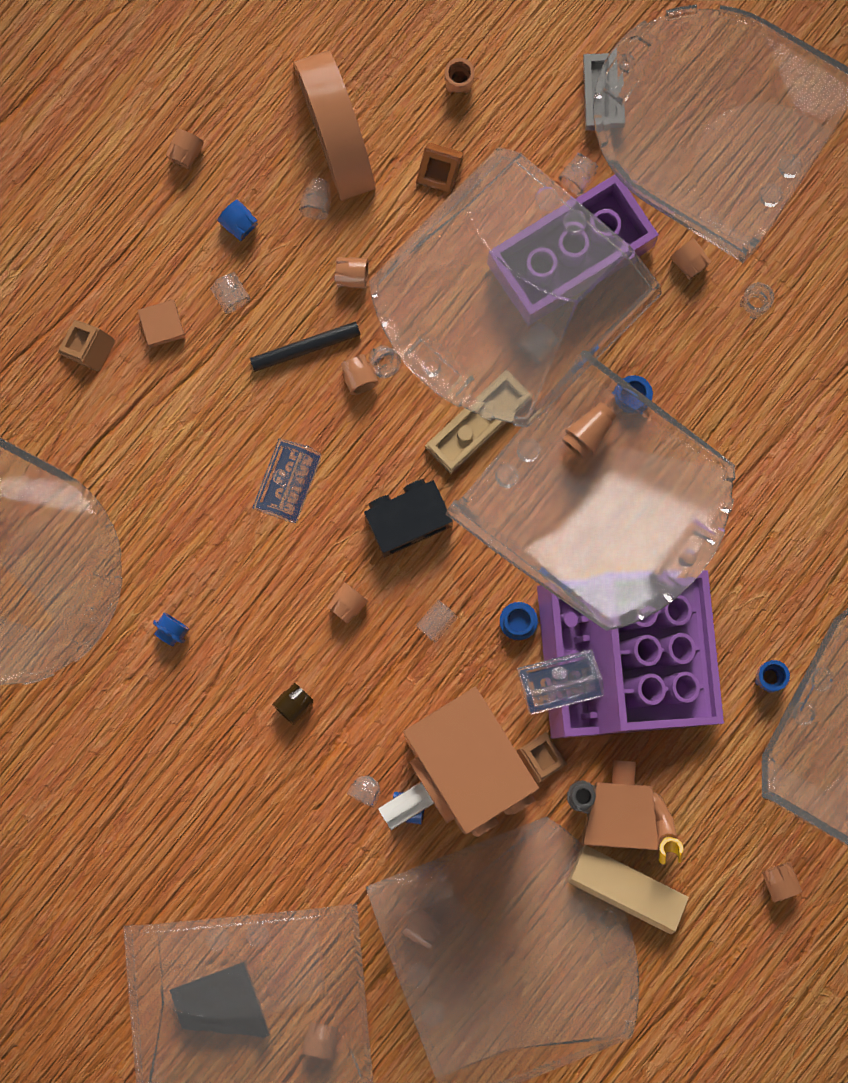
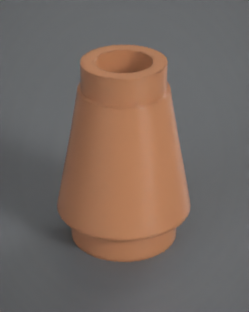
M599 402L596 407H593L565 429L567 434L562 438V442L578 457L585 460L589 454H595L617 416L609 407Z

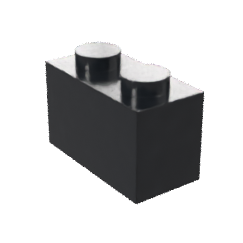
M424 479L417 480L403 488L405 493L391 499L389 495H385L368 504L370 509L364 511V515L384 558L453 527V520L434 480L425 483Z

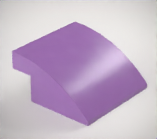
M708 570L605 574L585 581L549 582L537 586L544 666L591 654L601 694L548 707L551 739L724 724ZM589 667L581 669L585 688L594 686L593 682L589 683L588 679H591V676H587L586 673L589 671ZM572 671L569 673L572 689L579 690L583 687L582 681H578V687H576L573 674H575L576 678H579L580 673ZM566 673L561 674L566 693L571 692ZM560 675L552 676L556 693L560 695L562 694L558 679H561ZM546 678L547 686L550 693L548 695L547 692L548 698L554 695V690L551 680L549 678Z

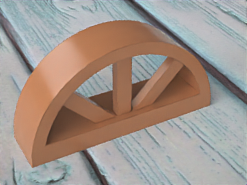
M327 50L294 61L293 67L340 201L375 190L374 177L362 134L345 84L331 52Z

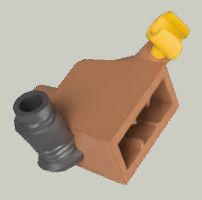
M613 760L612 783L596 782L592 785L586 781H577L570 786L567 792L569 805L576 811L587 813L581 844L658 850V845H660L659 861L661 864L666 863L667 852L675 853L678 856V862H682L683 845L677 838L674 819L662 797L653 792L652 786L635 785L636 762Z

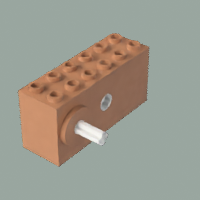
M475 686L403 731L405 740L416 757L409 761L421 782L379 807L378 810L392 830L432 804H435L446 823L454 819L462 833L468 834L471 832L474 836L479 837L499 824L495 817L503 811L506 815L516 814L535 802L532 793L538 790L539 787Z

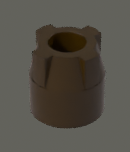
M294 683L272 705L284 718L295 725L307 712L314 700Z

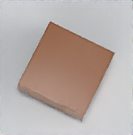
M174 299L138 310L149 348L185 338Z

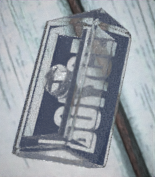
M279 438L252 508L287 522L296 523L320 463L321 453L307 445Z
M592 649L517 668L529 714L601 697L604 694L603 679Z

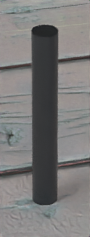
M355 321L251 357L250 361L254 372L361 336Z

